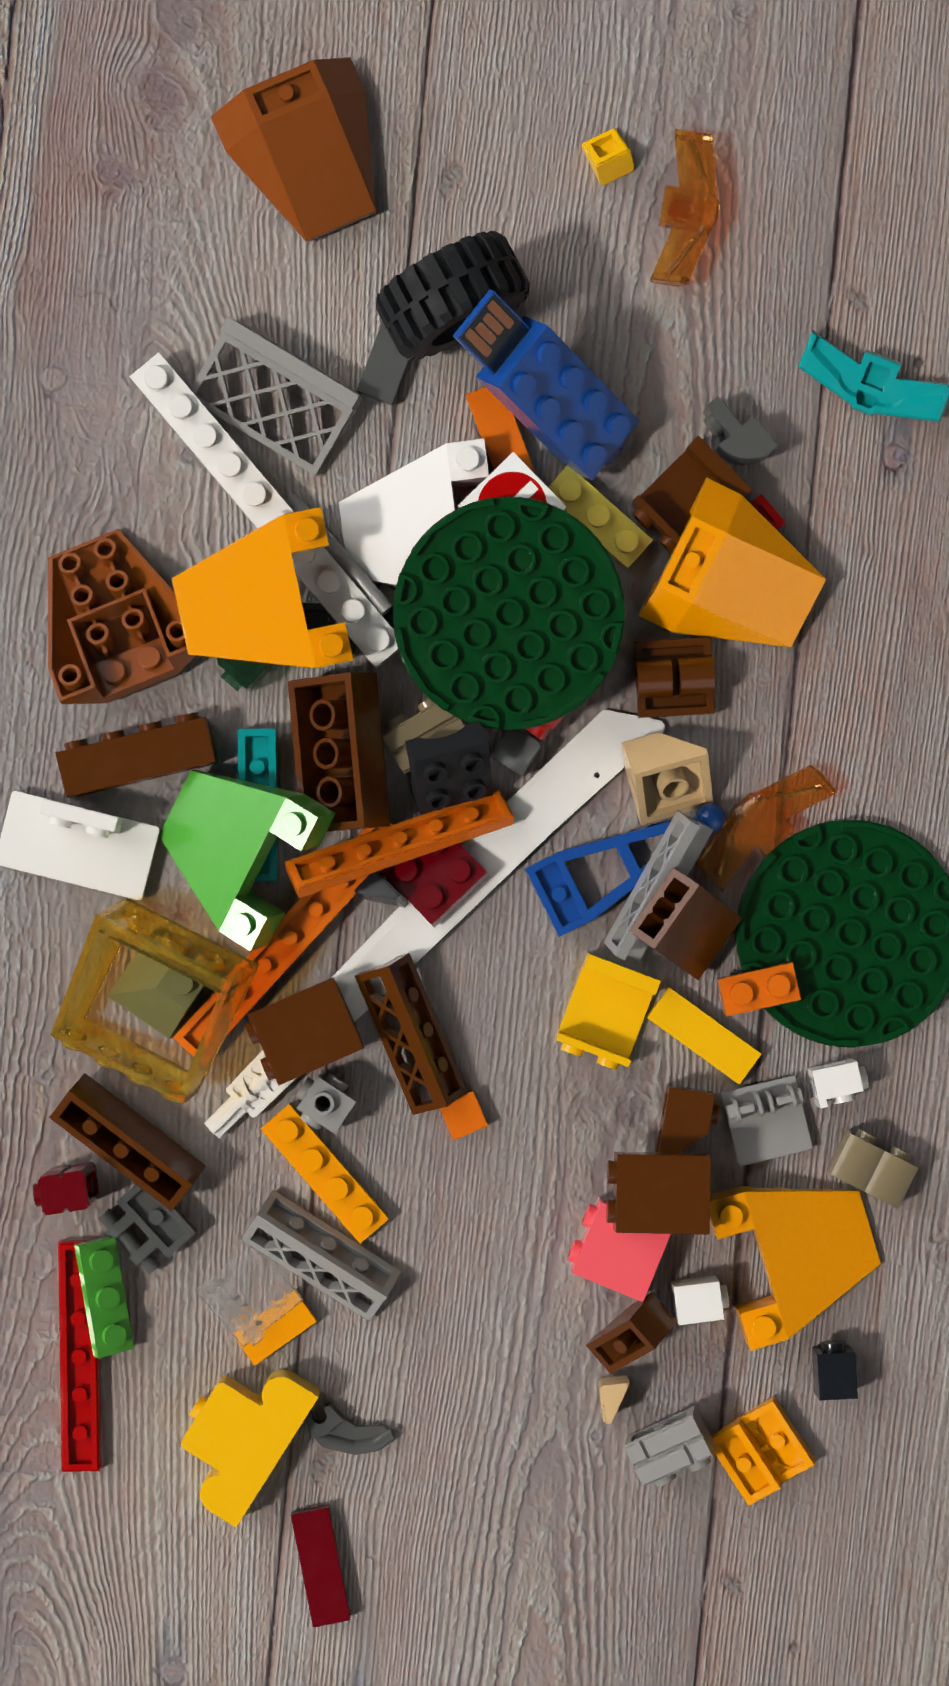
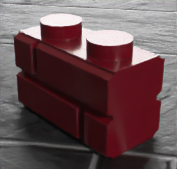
M93 1162L79 1163L73 1165V1167L70 1165L53 1167L40 1176L38 1183L33 1184L36 1207L41 1206L42 1212L45 1215L64 1213L66 1210L69 1212L85 1210L100 1195L96 1165Z

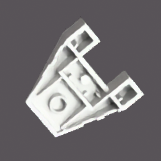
M484 438L446 443L339 502L345 550L373 583L396 587L399 574L414 545L433 524L455 510L452 488L479 485L489 476Z

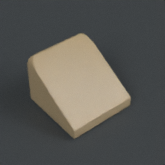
M627 1375L604 1377L598 1380L603 1422L606 1424L612 1423L628 1389L629 1379Z

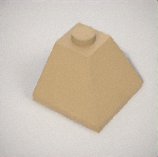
M659 732L621 742L625 770L641 825L672 817L677 810L686 813L697 810L706 803H713L709 755L706 748Z

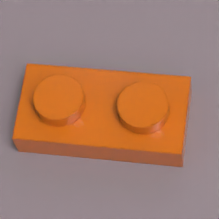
M793 962L717 978L726 1017L801 1000Z

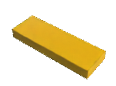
M667 987L646 1016L654 1024L739 1085L761 1056L760 1052L670 987Z

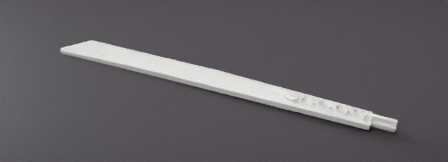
M603 710L507 801L514 816L513 825L467 840L462 844L463 848L489 874L473 892L435 928L407 901L408 905L405 908L398 907L332 976V978L335 977L354 1022L368 1010L355 975L362 971L383 966L397 956L410 953L415 965L554 830L625 767L621 742L657 732L663 733L665 724L661 720L638 718L636 715ZM599 773V778H596L594 774ZM381 977L370 979L376 993L381 996L386 993ZM263 1050L226 1088V1092L230 1097L204 1122L209 1130L219 1139L246 1112L251 1117H256L295 1080H290L279 1086L276 1079L269 1081L260 1061L266 1057Z

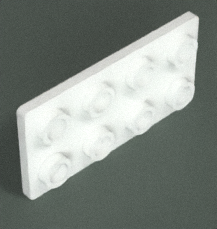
M13 791L0 837V866L135 900H142L160 828Z

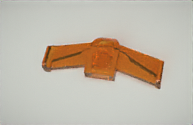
M675 128L674 139L679 187L665 185L658 226L672 229L652 273L650 282L679 287L687 285L691 279L710 232L717 224L720 201L717 194L712 134Z
M809 765L754 794H747L734 806V811L699 859L697 865L714 885L723 892L755 845L764 855H767L795 831L787 822V818L836 794L837 791L819 770Z

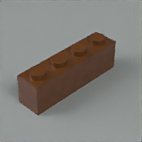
M198 712L175 717L177 724L162 727L161 721L140 725L138 726L139 733L125 736L124 730H118L102 734L101 742L89 745L87 739L65 743V750L55 752L65 796L67 798L80 797L219 764L209 719L206 717L199 718Z
M86 1073L68 1091L49 1117L170 1211L175 1208L206 1166Z

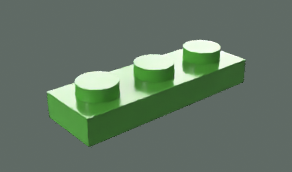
M106 1236L74 1244L93 1356L99 1359L134 1349L115 1237Z

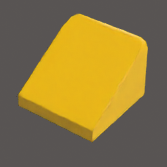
M616 128L581 144L601 185H606L629 174L635 168L631 151Z

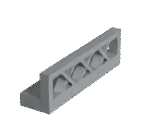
M677 810L604 940L605 945L615 956L623 960L629 957L640 962L649 945L630 933V928L673 868L685 876L689 875L713 832L710 826Z
M272 1190L241 1239L368 1321L371 1320L385 1301L401 1273L400 1270L274 1190ZM259 1227L270 1234L274 1241H268L255 1231ZM291 1251L300 1253L305 1257L306 1261H300L293 1257ZM323 1272L333 1274L337 1277L338 1281H331L324 1276ZM355 1292H360L372 1299V1304L369 1305L359 1299Z

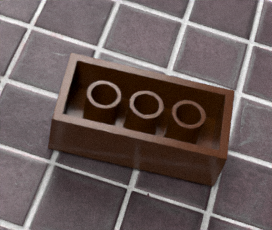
M347 672L288 681L297 792L309 796L336 813L326 832L391 826L377 673Z

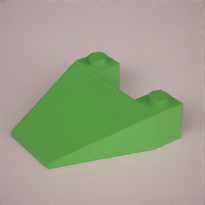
M191 770L159 837L218 931L247 950L252 951L269 945L285 914L284 911L251 891L276 838H281L300 851L319 847L336 813L303 793Z

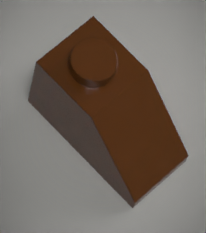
M666 1084L655 1152L681 1153L709 1133L710 1124H717L720 1110V1102L714 1101L715 1094L712 1091Z
M650 1293L643 1302L637 1301L626 1308L586 1344V1347L607 1371L612 1374L656 1349L677 1321L655 1295Z

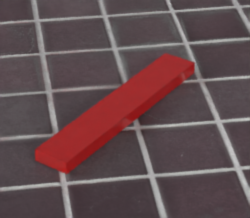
M63 1240L58 1242L62 1472L100 1471L102 1468L100 1358L98 1359L93 1356L74 1244L90 1240Z

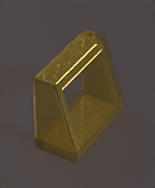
M126 898L95 915L50 1036L60 1040L62 1045L70 1050L81 1051L93 1057L100 1066L114 1068L126 1074L133 1083L147 1085L161 1092V1096L166 1100L184 1104L199 1092L255 977L259 964ZM122 944L219 993L189 1070L86 1018Z

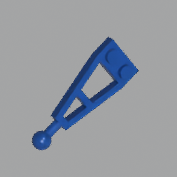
M706 803L697 810L694 819L710 826L713 829L712 833L724 826L726 814L720 805ZM671 821L559 851L524 869L558 937L594 920L635 887L647 864L639 868L628 844L661 834L664 835ZM615 848L629 877L590 908H587L564 862Z

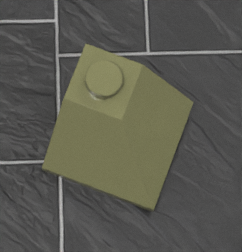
M150 933L107 996L170 1039L213 976Z

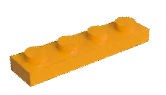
M289 1103L260 1129L361 1244L389 1219V1216L314 1129L300 1118L301 1114L294 1106Z

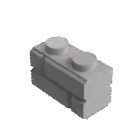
M695 1406L628 1435L624 1444L625 1451L644 1487L655 1483L656 1487L664 1486L677 1477V1472L688 1467L691 1472L706 1467L711 1462L710 1457L714 1456L716 1447Z

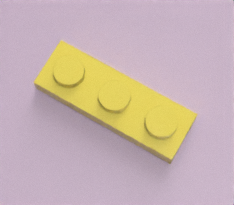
M568 465L548 486L567 507V513L588 527L600 540L608 554L626 570L652 543V538Z

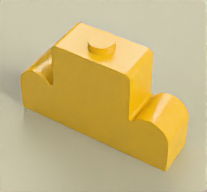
M282 1369L273 1372L267 1378L262 1391V1397L227 1375L221 1376L208 1398L201 1395L189 1413V1416L193 1417L194 1420L186 1431L181 1446L213 1467L206 1474L200 1489V1499L203 1506L229 1524L237 1527L317 1401L321 1389L296 1373Z

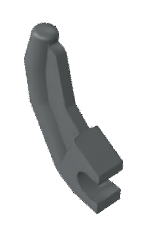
M331 1402L324 1405L327 1415L324 1420L315 1419L312 1408L305 1418L309 1432L322 1447L352 1455L379 1451L395 1440V1433L392 1428L387 1429L384 1424L355 1425L347 1420Z

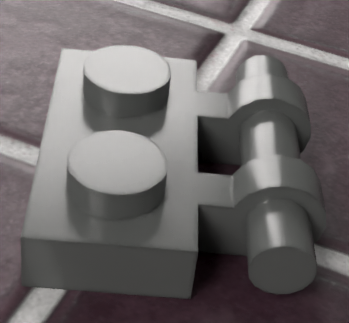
M136 1184L116 1202L126 1212L122 1218L119 1219L110 1209L98 1218L108 1229L105 1233L109 1237H115L131 1254L129 1259L136 1266L140 1264L149 1275L161 1265L151 1254L157 1247L169 1258L198 1231L176 1206L170 1211ZM133 1222L149 1237L143 1245L128 1229Z

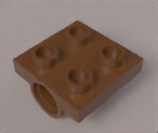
M710 637L635 641L633 643L638 718L715 714V667L713 656L711 655Z

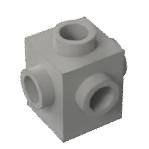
M329 1073L325 1077L319 1074L315 1081L308 1077L297 1093L296 1097L302 1101L296 1109L302 1112L300 1118L311 1127L319 1130L323 1126L335 1134L358 1098L346 1091L349 1085L336 1075ZM318 1097H327L331 1105L322 1106L318 1101Z

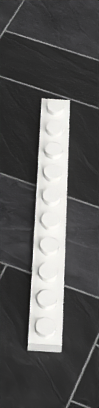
M159 352L129 376L256 528L280 515L294 512ZM324 547L292 554L296 575L337 623H346L349 638L376 669L398 651L394 629Z

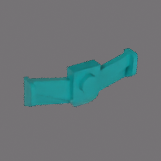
M814 330L810 334L798 368L848 402L852 409L870 416L878 414L940 422L949 402V384L897 378L902 363L870 350L865 351L860 364Z

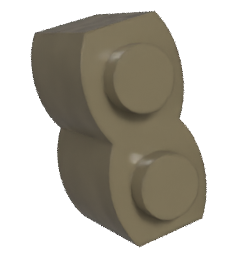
M860 1129L857 1130L855 1135L845 1131L825 1172L899 1209L919 1168L910 1163L913 1156L894 1146H891L889 1152L877 1147L876 1144L879 1139Z

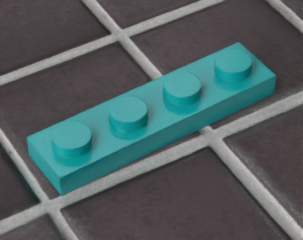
M238 729L239 780L277 788V729ZM278 837L255 881H278Z

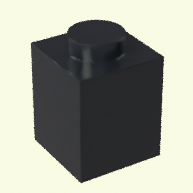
M826 1340L821 1342L822 1347H812L814 1393L819 1401L858 1399L856 1354L851 1346L845 1345V1342L842 1340Z

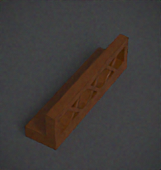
M410 953L397 956L383 966L362 971L355 975V979L412 1114L415 1115L448 1107L468 1091ZM381 977L386 989L385 997L375 992L370 979ZM388 1012L398 1018L401 1025L399 1032L390 1027L387 1021ZM403 1047L412 1052L416 1061L414 1067L404 1061L401 1054ZM417 1082L427 1087L432 1100L421 1101L416 1090Z

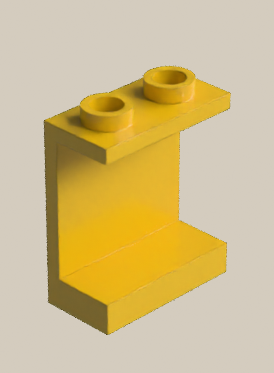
M587 953L555 1037L557 1041L563 1043L561 1050L582 1057L584 1051L598 1056L596 1063L617 1071L620 1064L629 1067L631 1063L629 1057L652 996L656 995L661 981Z

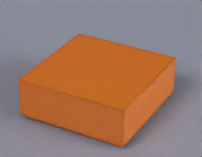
M474 1090L465 1093L448 1107L440 1108L453 1141L488 1126Z

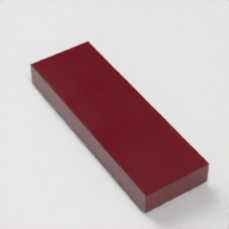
M329 1504L292 1511L291 1519L313 1628L351 1620Z

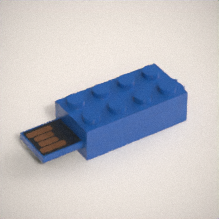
M489 289L453 335L483 366L476 378L565 466L568 465L585 478L593 480L604 465L612 464L611 462L623 450L624 440L639 422L634 414L548 325L523 316L521 319L495 291Z

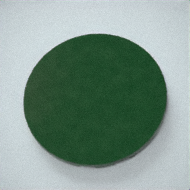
M523 497L488 498L472 502L452 511L433 524L414 545L398 577L393 600L394 635L397 647L405 667L417 686L431 701L453 716L470 724L480 722L484 728L497 730H517L541 726L563 717L584 703L601 685L612 668L618 655L625 625V604L621 581L610 555L600 540L588 527L564 510L549 503Z
M839 820L816 824L789 836L779 843L763 858L750 876L742 893L737 914L742 919L735 928L736 951L740 968L743 973L793 962L801 1000L764 1008L771 1017L790 1031L808 1040L835 1047L856 1048L884 1043L911 1031L913 1027L922 1022L928 1015H931L949 991V876L925 847L905 833L886 825L863 820Z

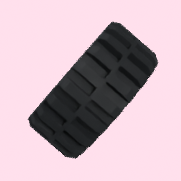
M484 231L474 236L464 237L453 244L450 243L404 269V272L392 278L390 283L385 285L380 290V293L377 294L376 310L399 354L409 360L423 359L425 356L436 355L440 351H446L459 344L453 335L489 289L495 291L514 311L519 307L520 303L527 299L530 283L506 237L495 231L487 233Z

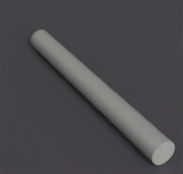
M297 493L292 494L285 501L294 512L310 509ZM326 528L329 546L324 548L382 616L386 615L394 606Z

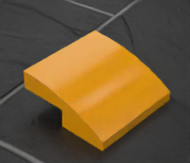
M775 1396L757 1405L711 1436L716 1446L715 1455L748 1506L781 1489L782 1482L815 1465V1457Z

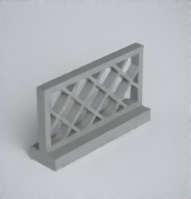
M227 317L220 329L222 331L190 390L210 413L317 476L354 410L358 409L364 397L237 320ZM229 343L239 349L243 366L223 371L220 355L226 344ZM247 355L259 362L249 364ZM216 364L218 373L209 375ZM265 365L272 369L276 385L256 391L250 369ZM245 371L250 392L230 397L225 376ZM279 374L289 379L290 382L281 384ZM219 378L225 399L210 403L198 396L205 381ZM299 385L305 389L309 405L288 410L283 389ZM277 390L283 412L263 417L257 395ZM312 394L324 401L314 403ZM252 397L257 419L241 422L235 417L232 402ZM226 404L228 413L216 406ZM330 404L343 412L334 427L321 430L315 408ZM310 410L315 432L295 437L290 415ZM284 417L290 438L275 442L268 438L264 422ZM259 423L261 433L251 428L250 425ZM331 432L326 443L324 444L322 434ZM317 436L321 451L314 464H311L300 457L297 441ZM291 443L293 452L281 445Z

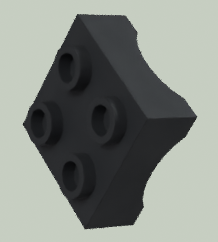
M480 722L468 724L458 732L445 737L433 739L418 737L405 741L411 773V794L419 814L441 810L493 795L489 742Z

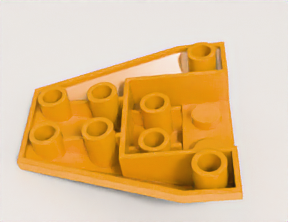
M706 477L690 510L691 517L659 581L654 582L638 616L675 633L792 647L826 578L740 493Z

